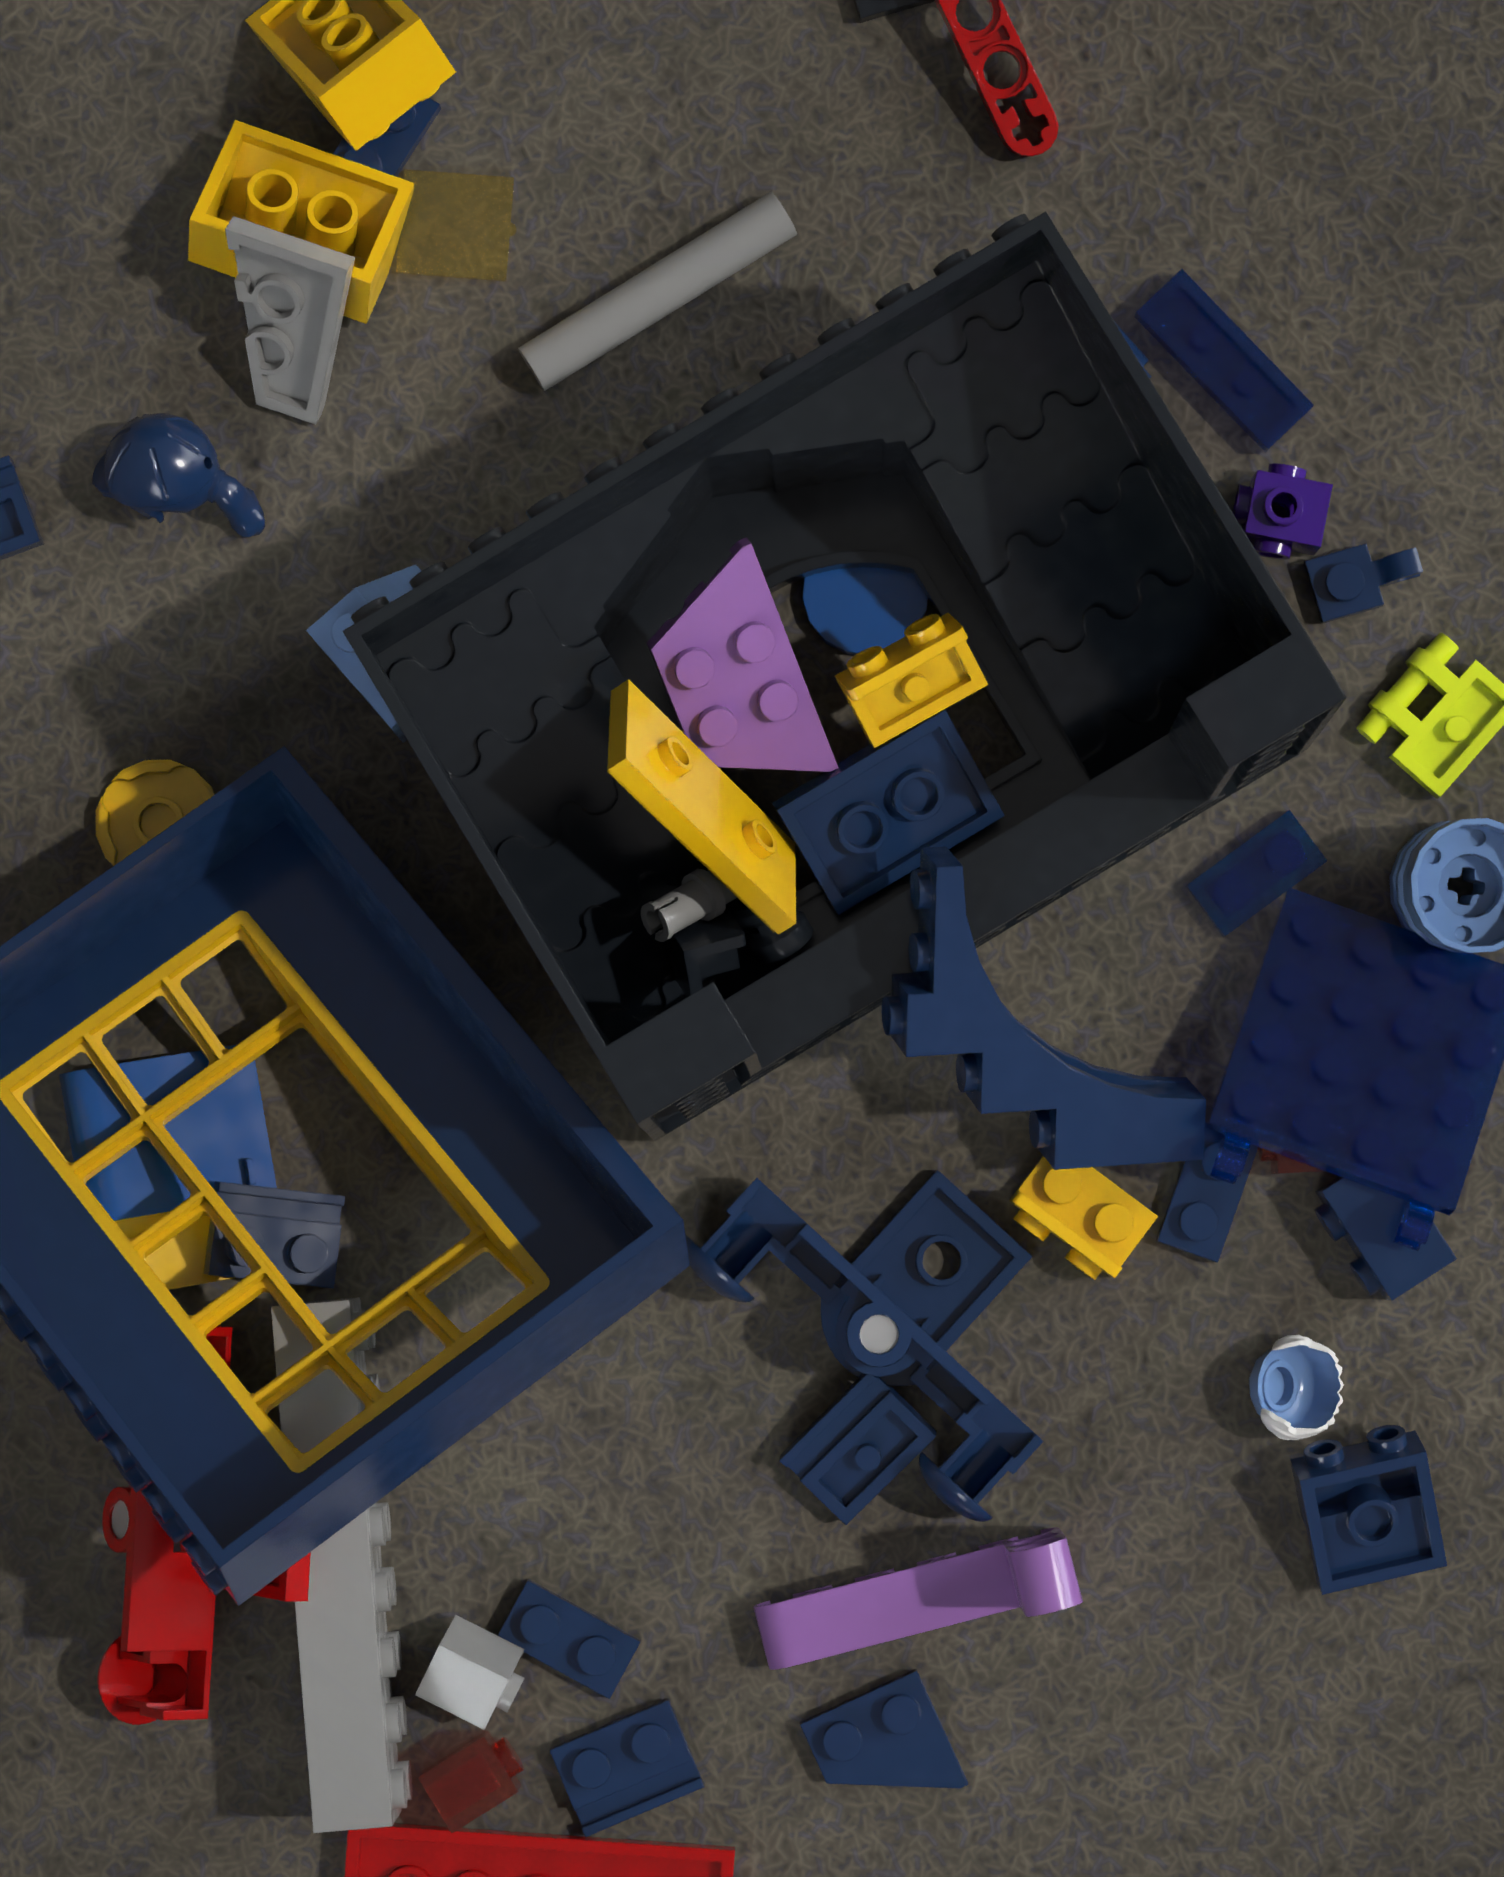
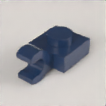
M1367 543L1304 562L1322 624L1383 607L1384 601L1380 591L1381 587L1420 576V573H1423L1417 548L1397 552L1372 561Z

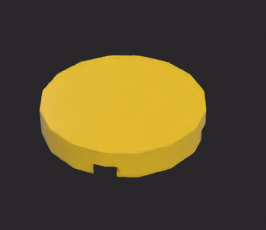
M144 760L123 769L106 788L96 808V837L105 858L113 866L214 796L213 787L194 769L172 760Z

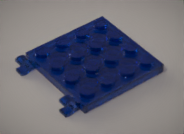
M1289 887L1284 895L1206 1128L1224 1134L1210 1176L1234 1185L1237 1177H1241L1249 1154L1250 1144L1256 1145L1407 1200L1393 1243L1418 1251L1421 1244L1425 1245L1427 1242L1435 1211L1450 1216L1456 1209L1504 1061V964L1473 953H1458L1430 945L1415 932Z

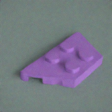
M747 537L743 538L731 547L729 551L732 555L706 584L703 581L699 583L685 599L682 611L676 617L668 619L647 642V646L682 732L718 767L831 772L838 769L837 762L753 546Z

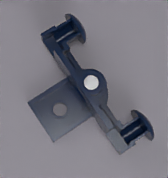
M938 1170L852 1264L758 1178L727 1209L731 1216L702 1247L685 1234L689 1265L693 1271L714 1291L737 1302L747 1303L755 1299L740 1282L764 1255L770 1251L821 1297V1322L826 1341L836 1359L848 1371L857 1377H860L863 1373L879 1376L888 1386L916 1385L943 1409L968 1435L940 1466L921 1452L919 1456L921 1474L934 1494L956 1513L979 1522H986L993 1518L979 1502L1007 1471L1014 1474L1043 1443V1440L946 1351L1032 1258L1012 1237ZM935 1242H948L959 1252V1269L950 1278L935 1279L924 1269V1252Z

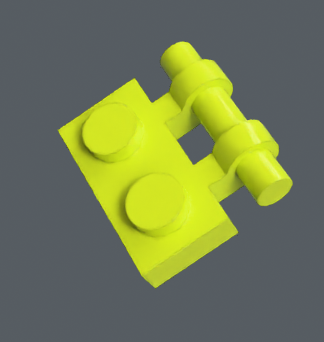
M1441 632L1426 649L1418 647L1406 660L1409 668L1388 692L1380 690L1368 704L1371 711L1356 727L1359 733L1373 744H1376L1390 727L1396 729L1404 736L1405 740L1389 758L1436 799L1444 794L1504 725V683L1477 660L1472 662L1459 678L1444 665L1459 650V647ZM1429 684L1443 696L1420 721L1407 708Z

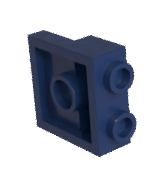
M1384 1425L1368 1432L1366 1442L1342 1447V1444L1337 1440H1319L1305 1447L1304 1456L1290 1459L1300 1513L1306 1526L1316 1581L1322 1595L1447 1566L1427 1453L1415 1430L1405 1432V1429L1401 1426Z

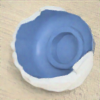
M1288 1335L1278 1339L1271 1349L1267 1350L1256 1360L1249 1377L1251 1401L1257 1414L1261 1416L1263 1424L1282 1440L1308 1438L1327 1430L1329 1426L1334 1424V1415L1338 1414V1407L1343 1403L1339 1392L1344 1384L1340 1379L1342 1367L1337 1364L1339 1360L1331 1349L1314 1342L1308 1337Z

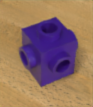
M1277 463L1269 464L1268 472L1262 470L1255 472L1251 478L1250 486L1239 484L1232 513L1238 523L1242 524L1243 531L1251 544H1254L1253 547L1259 556L1288 560L1290 559L1291 551L1314 556L1321 548L1333 484L1305 479L1307 471L1296 466ZM1271 505L1282 506L1287 511L1288 517L1281 518L1273 512Z

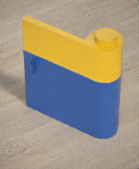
M236 1045L224 1046V1047L227 1048V1049H232V1048L235 1047ZM200 1050L118 1063V1065L144 1102L148 1105H154L207 1067L209 1061ZM254 1060L165 1125V1129L213 1189L215 1181L277 1188L256 1062ZM95 1067L59 1075L74 1162L131 1120L129 1114ZM142 1141L86 1183L89 1190L128 1238L136 1237L188 1199L191 1194L149 1141ZM202 1216L147 1256L146 1262L168 1290L233 1279L232 1277L204 1274L210 1217Z

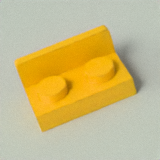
M1044 1156L1040 1158L1009 1200L1020 1209L1014 1216V1221L1043 1242L1050 1233L1054 1234L1071 1247L1064 1258L1093 1280H1096L1102 1271L1111 1278H1116L1122 1270L1121 1266L1158 1218L1155 1213L1095 1168L1054 1170Z

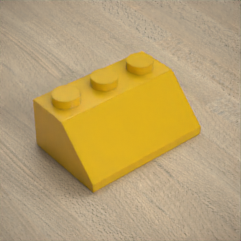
M235 120L189 219L188 261L236 278L238 270L234 250L228 249L225 228L233 216L353 256L355 261L343 316L367 324L389 274L415 183Z

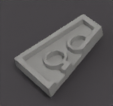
M233 216L225 228L228 249L234 250L238 275L234 282L237 299L244 303L248 326L245 344L256 405L316 425L322 415L326 402L355 257Z

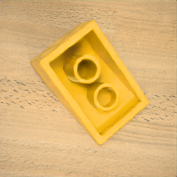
M270 0L245 19L262 43L328 122L355 151L367 142L383 135L391 123L418 102L434 95L440 85L456 73L422 20L402 0Z

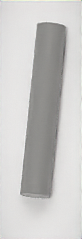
M769 192L520 346L518 350L541 388L546 391L797 235L796 229L780 201L772 192Z

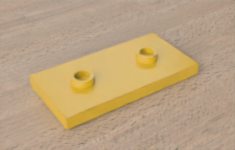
M629 679L611 690L607 772L773 933L776 932L779 935L795 925V842Z

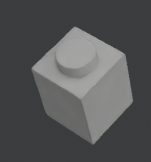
M455 1615L415 1695L485 1730L495 1708L508 1713L520 1689L524 1677L514 1673V1670L525 1649Z

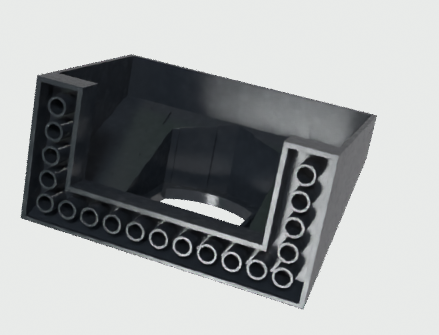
M1046 211L1032 220H1029L1026 214H1021L1007 221L992 233L991 237L994 240L992 244L971 255L968 249H962L950 255L933 269L936 275L935 278L913 290L910 283L893 289L876 302L875 306L878 312L856 325L852 318L838 322L817 338L820 344L818 348L799 359L796 358L794 353H788L774 360L760 371L761 382L740 394L735 387L717 394L701 407L704 416L682 429L677 422L662 427L643 441L646 450L625 463H622L619 457H615L600 464L584 477L588 484L566 498L563 497L561 492H556L543 498L526 511L529 517L528 521L508 533L505 532L503 527H497L486 532L468 546L471 555L449 568L445 562H438L424 569L409 581L413 588L412 590L390 603L385 596L367 603L352 614L351 619L354 624L343 630L360 662L634 1120L654 1141H657L880 1007L883 998L891 996L892 974L914 973L909 960V937L911 933L918 932L919 909H914L911 900L910 878L912 872L840 915L832 907L817 880L800 890L796 888V910L803 911L814 930L811 939L792 955L774 963L763 964L758 962L748 944L750 938L748 928L742 927L745 933L746 945L737 948L740 968L702 978L703 988L689 997L685 996L671 974L666 941L660 942L655 939V934L661 931L663 927L650 935L643 925L641 908L644 904L655 901L681 886L683 877L696 869H704L706 871L708 869L607 772L611 690L629 679L681 730L647 642L668 619L676 617L682 611L685 599L699 583L703 581L706 584L732 555L729 550L737 541L747 537L751 542L770 593L810 575L836 569L860 567L892 569L912 573L936 614L941 617L949 612L963 626L968 636L966 642L988 683L983 690L1023 753L1022 757L985 778L988 787L1005 816L949 849L963 866L966 916L976 948L1307 750L1347 698ZM719 767L728 776L724 767Z

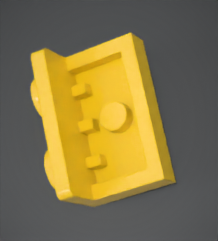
M949 612L941 617L938 614H931L918 619L905 629V637L883 649L881 646H873L857 653L847 662L848 669L835 675L862 730L874 748L988 685L966 642L968 636L963 626Z

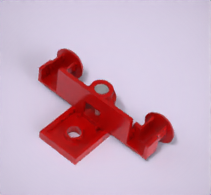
M217 1326L206 1335V1339L230 1368L233 1327ZM130 1485L129 1487H116L109 1493L105 1501L102 1526L109 1548L117 1553H127L122 1633L107 1648L99 1665L97 1684L101 1700L106 1709L115 1718L132 1725L147 1724L157 1719H208L216 1595L210 1591L191 1564L192 1559L181 1545L187 1539L186 1537L180 1540L181 1551H173L174 1542L151 1512L153 1510L141 1493L144 1488L136 1493ZM311 1552L255 1593L254 1596L284 1602L308 1601Z

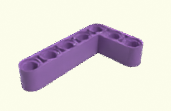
M1058 1527L1041 1530V1534L1024 1539H1018V1536L1000 1540L981 1545L979 1550L958 1556L956 1552L919 1561L916 1567L896 1572L892 1568L855 1578L854 1583L835 1588L831 1584L793 1594L792 1599L773 1604L770 1603V1600L753 1606L769 1669L775 1670L1019 1607L1027 1617L1052 1613L1082 1603L1083 1599L1067 1538Z

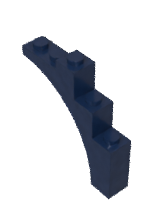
M946 846L920 848V870H913L910 878L912 904L914 909H919L918 932L911 933L909 937V960L914 973L892 974L891 996H885L882 1001L884 1032L887 1036L893 1038L906 1057L958 1054L956 1078L960 1092L966 1093L981 1114L1031 1111L1029 1116L1031 1143L1034 1148L1040 1150L1054 1170L1203 1160L1206 1098L1187 1077L1138 1076L1092 1065L1050 1045L1016 1019L1000 1001L979 961L966 916L962 864Z

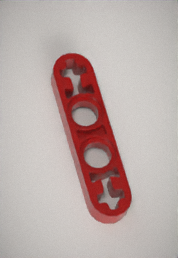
M934 0L991 121L1006 148L1018 156L1031 157L1042 154L1052 147L1057 138L1059 127L1056 114L1002 0H987L992 12L991 20L984 29L979 31L967 30L958 22L956 7L960 0ZM996 52L1008 53L1013 56L1018 64V78L1011 87L1006 89H998L991 86L984 76V63L991 54ZM1027 85L1033 94V98L1022 100L1021 103L1030 118L1041 116L1045 123V127L1037 132L1040 143L1036 146H1032L1027 138L1020 140L1014 138L1012 129L1020 124L1014 107L1010 106L1001 113L996 103V100L1016 96Z

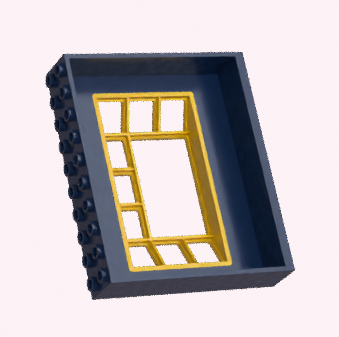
M285 746L0 946V1316L20 1342L25 1340L37 1358L35 1361L58 1392L64 1391L75 1407L74 1412L97 1442L102 1440L114 1458L112 1460L131 1488L136 1493L144 1488L141 1493L152 1507V1514L171 1540L176 1544L184 1537L187 1538L181 1545L192 1559V1566L214 1595L226 1589L238 1606L690 1266L684 1222L680 1215ZM239 940L244 944L287 1007L285 1011L235 1047L227 1049L222 1045L181 987V980L230 944ZM162 996L206 1056L209 1064L156 1104L148 1105L102 1042V1037L153 999ZM299 1028H304L470 1230L469 1235L335 1334L327 1332L165 1129V1125ZM83 1052L129 1114L131 1120L75 1162H69L23 1100V1093L76 1054ZM142 1141H149L191 1194L188 1199L136 1237L128 1238L89 1190L86 1183ZM208 1216L249 1266L251 1272L194 1315H188L148 1265L146 1258L199 1218ZM488 1252L525 1289L473 1329L464 1333L426 1295L481 1253ZM268 1292L296 1325L313 1349L259 1391L250 1393L206 1339V1335L260 1294ZM407 1310L411 1311L445 1346V1349L390 1391L381 1392L347 1354L399 1314ZM330 1369L362 1402L365 1409L311 1450L301 1453L267 1414L321 1372Z

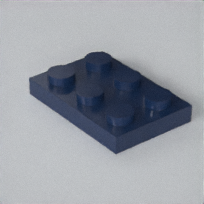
M945 709L876 748L871 744L838 763V769L821 773L772 803L838 915L920 867V848L946 846L950 849L1005 816Z

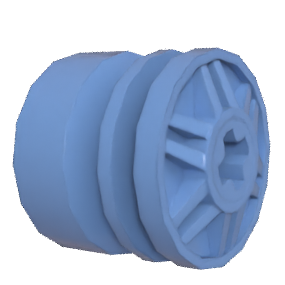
M1489 818L1459 819L1437 822L1415 833L1398 852L1389 877L1391 905L1401 926L1420 944L1445 953L1495 952L1503 948L1504 824ZM1463 870V880L1473 883L1472 895H1462L1459 903H1457L1458 894L1455 891L1448 890L1447 883L1449 878L1460 877Z

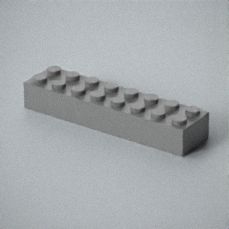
M360 1297L304 1302L330 1334L337 1333L366 1311L361 1310ZM280 1305L271 1307L276 1376H279L310 1353L313 1347ZM374 1333L352 1349L347 1356L380 1390L378 1374H366L365 1350L375 1348L376 1337ZM327 1369L279 1404L281 1431L301 1453H306L362 1412L365 1406L332 1370ZM376 1502L311 1551L308 1601L295 1602L313 1833L392 1827L402 1808H407V1800L412 1799L410 1761H398L397 1743L402 1742V1735H407L404 1696H393L391 1677H396L397 1670L402 1669L401 1641L399 1631H387L386 1611H391V1606L396 1605L397 1602L394 1567H382L381 1546H385L386 1541H391V1518L388 1502Z

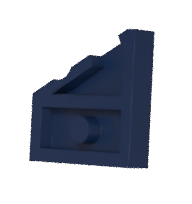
M917 1669L800 1722L803 1733L827 1784L962 1788L969 1785Z

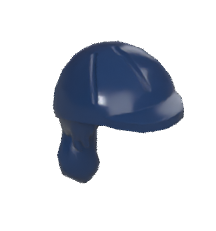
M165 413L143 414L141 418L138 416L133 418L112 438L106 454L95 466L92 484L105 497L114 498L117 502L130 506L148 519L154 517L161 523L164 521L162 511L187 513L209 501L210 503L217 504L229 519L231 527L241 537L249 538L259 535L265 528L264 512L254 491L242 485L236 478L227 475L225 470L220 469L217 453L208 436L187 418Z

